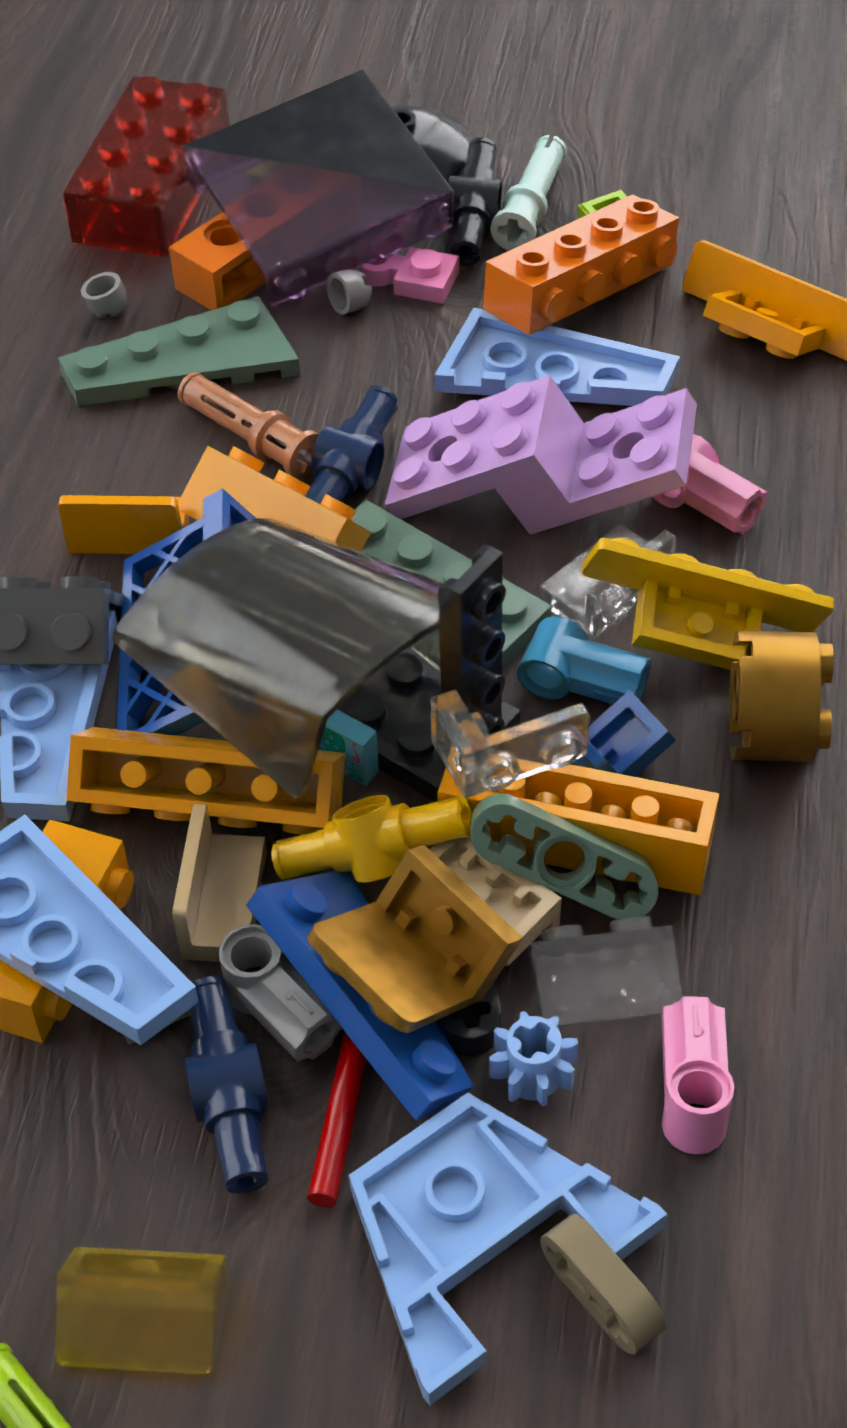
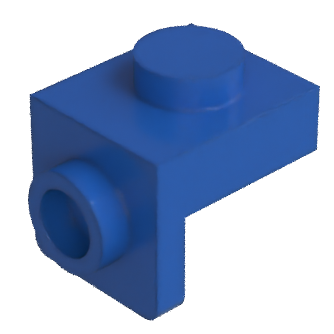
M631 690L625 693L583 732L571 720L561 728L575 744L566 755L576 766L633 777L641 773L676 741Z

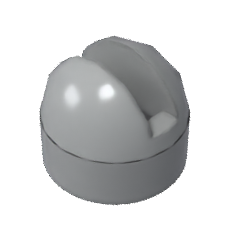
M346 269L330 274L327 280V293L330 303L337 313L341 315L352 313L368 304L373 290L372 286L365 285L367 276L356 269Z
M114 272L97 274L88 279L81 288V295L88 309L97 317L106 318L107 314L117 317L126 308V289L120 276Z

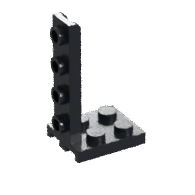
M489 545L481 546L472 555V566L458 580L449 578L438 589L440 665L399 643L335 707L339 711L376 730L380 770L434 802H438V789L454 742L493 749L507 732L513 734L520 727V710L502 700V692L505 686V679L502 676V649L505 643V633L502 632V604L506 594V588L503 585V552Z

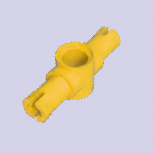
M386 795L369 796L340 808L333 814L332 820L326 823L324 829L277 840L276 844L272 846V862L281 880H289L303 875L334 869L338 873L352 871L353 877L357 882L377 881L393 875L409 849L421 845L430 846L470 837L472 812L468 801L462 795L411 808L404 803L392 806L390 798Z

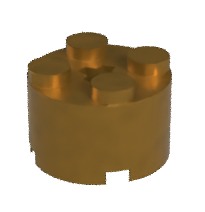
M735 631L733 646H745L744 656H740V661H731L729 733H742L743 747H730L732 760L812 762L816 750L829 749L831 745L832 714L831 710L821 709V686H823V683L832 682L834 667L833 645L819 643L816 632Z

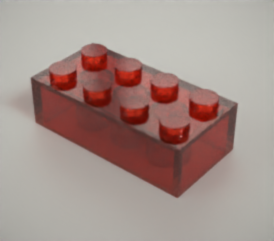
M133 76L62 192L72 243L168 257L170 253L169 247L176 242L223 155L222 152L183 145L230 126L226 89L208 87L202 83L195 82L186 84L159 80L152 76Z

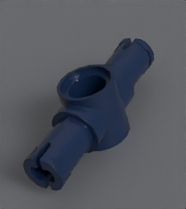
M371 386L352 418L346 419L340 428L329 425L323 428L316 440L312 454V471L315 480L305 497L320 504L325 494L342 502L344 498L351 497L357 487L369 490L375 485L381 473L385 456L382 433L398 409V405H396L398 400L392 391L383 386Z
M217 976L204 977L192 982L196 986L199 1000L196 1005L190 1008L195 1041L191 1045V1057L184 1058L197 1123L204 1122L206 1130L215 1135L226 1190L230 1193L251 1192L265 1186L269 1180L259 1132V1123L263 1119L262 1108L269 1107L256 1043L248 1044L245 1034L238 1030L226 980Z

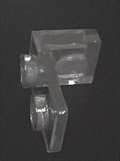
M456 689L431 698V742L466 799L489 790H501L514 781L551 768L565 767L587 754L590 714L581 703L489 735L482 716L478 712L470 713Z

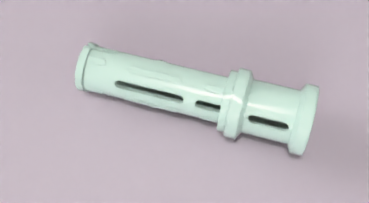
M545 135L537 141L535 150L519 184L510 187L505 193L502 202L503 210L499 211L492 220L490 228L492 237L503 249L510 251L534 240L537 234L536 225L540 224L546 216L548 209L546 195L567 152L564 142L556 136L553 137L549 148L546 147L549 142V135Z

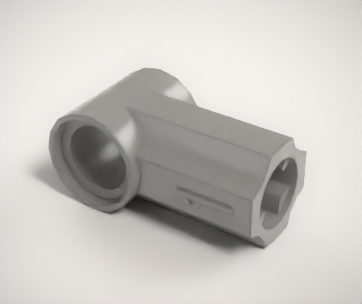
M242 925L231 930L221 942L219 958L222 975L227 982L232 1006L241 1013L253 1015L297 1062L306 1058L314 1060L332 1046L334 1038L342 1027L262 925ZM249 968H263L257 972H244Z

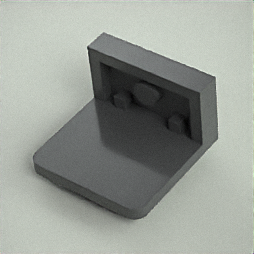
M0 577V665H109V608H122L124 594L111 591V582L98 581L97 577H60V588H51V582L37 581L35 577Z

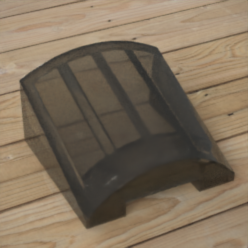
M257 518L235 524L212 535L173 563L128 610L115 627L112 641L292 797L298 798L307 791L328 718L361 685L408 647L412 648L440 671L438 589L445 582L381 560L283 521L272 518Z

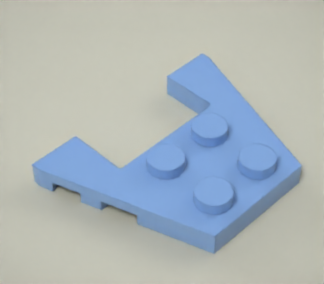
M468 1092L349 1174L350 1190L421 1394L429 1406L486 1364V1349L443 1298L444 1294L558 1210H564L568 1216L576 1214L583 1218L621 1260L664 1229L667 1219V1213L660 1205L646 1197H643L640 1202L610 1184L611 1177L588 1163L582 1167L547 1147L548 1139Z

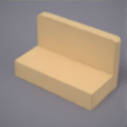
M193 804L172 917L181 960L220 962L219 948L223 938L231 930L242 925L256 924V918L246 904L258 887L262 886L267 848L265 837L212 834L208 806L203 804Z

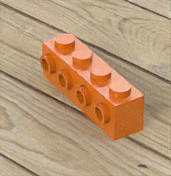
M632 194L486 261L483 310L520 331L531 335L673 265L677 252L676 239L679 217L659 208L658 204L654 201L641 199Z

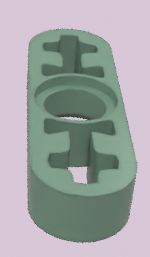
M509 794L488 796L480 801L473 810L470 821L471 840L475 850L484 859L617 920L630 921L641 918L654 907L658 898V884L651 864L642 855ZM504 815L512 816L514 831L532 841L534 829L536 827L543 829L534 840L531 858L523 857L526 854L525 841L517 837L505 834L499 842L492 841L490 827L486 822L489 820L499 823ZM560 841H570L577 844L584 852L582 863L577 869L569 873L554 872L544 862L545 853L551 845ZM597 857H604L601 861L603 873L617 880H624L630 872L636 873L637 883L641 889L639 893L628 890L622 898L615 897L613 883L604 877L594 874ZM593 877V885L591 887L587 886L586 884Z

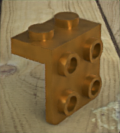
M425 845L409 849L376 902L315 923L307 936L309 944L322 956L325 965L337 975L342 976L372 1006L374 1013L380 1020L403 1033H410L482 1000L523 939L515 929Z

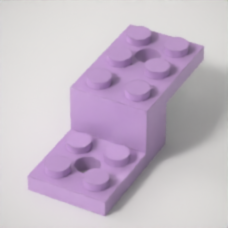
M550 375L528 383L520 382L511 386L506 391L478 401H467L456 409L431 418L423 417L405 426L384 506L392 515L403 519L495 488L531 535L681 488L687 484L697 403L688 389L685 388L664 396L651 397L641 404L612 414H601L593 420L583 423Z

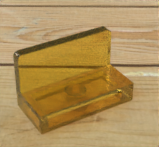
M75 1247L57 1274V1363L61 1366L208 1374L214 1364L215 1308L226 1285V1255Z

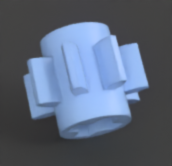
M524 1011L520 1012L519 1020L511 1026L509 1031L498 1027L494 1030V1049L497 1053L489 1057V1075L491 1079L506 1078L509 1101L514 1102L520 1097L525 1100H537L543 1107L547 1106L548 1097L554 1093L558 1086L567 1090L573 1088L575 1069L571 1064L577 1061L578 1040L576 1038L562 1039L558 1029L559 1017L554 1015L550 1019L538 1016H529Z

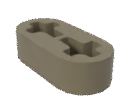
M571 1214L541 1237L542 1251L553 1271L622 1350L634 1355L664 1332L666 1321L654 1297L583 1218L576 1214Z

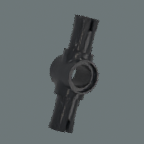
M481 137L471 140L465 168L461 170L459 176H450L448 184L453 189V191L447 190L446 201L447 223H451L454 228L450 251L451 255L459 256V265L472 266L478 263L484 234L490 229L495 215L501 211L502 181L497 179L494 173L497 146L494 141L488 138Z

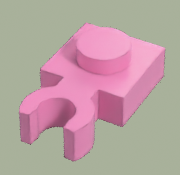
M373 246L371 249L372 264L364 263L362 265V273L367 276L365 283L368 285L385 286L391 283L394 284L395 295L444 304L460 272L459 256L413 247L409 248L405 256L397 255L391 248Z

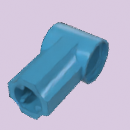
M553 616L547 617L540 622L518 665L516 674L518 681L526 690L544 699H561L570 691L614 704L631 690L641 701L650 674L651 658L590 641L588 634L576 622L564 617Z

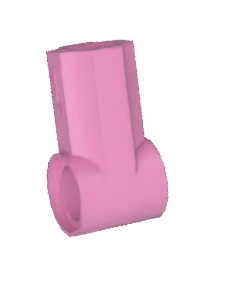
M693 434L686 486L652 497L668 508H678L683 503H686L734 533L738 532L743 535L755 524L758 515L765 507L767 491L722 466L716 451L710 443L702 437Z
M683 996L678 1002L663 1006L662 1010L665 1097L662 1128L664 1136L672 1146L682 1152L698 1155L717 1149L725 1140L734 1083L728 1071L725 1008L714 1005L708 997ZM688 1104H700L707 1108H695L691 1107Z

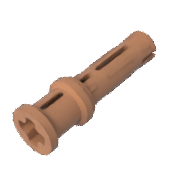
M191 372L183 378L178 388V399L182 404L194 408L222 427L248 441V445L254 455L262 460H270L272 458L282 464L285 472L292 477L304 480L313 474L312 454L319 436L318 433L313 430L301 431L291 425L289 417L278 410L263 412L236 394L208 380L201 373ZM300 450H306L307 454L303 455L300 453Z

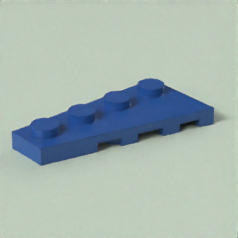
M332 871L259 886L246 906L415 1121L442 1111L472 1090L474 1087L473 1083L437 1021L410 1033L400 1032L393 1026L386 1024L376 1016L372 1006L342 976L337 975L325 965L322 956L309 944L307 936L315 923L369 904L351 872L338 873Z

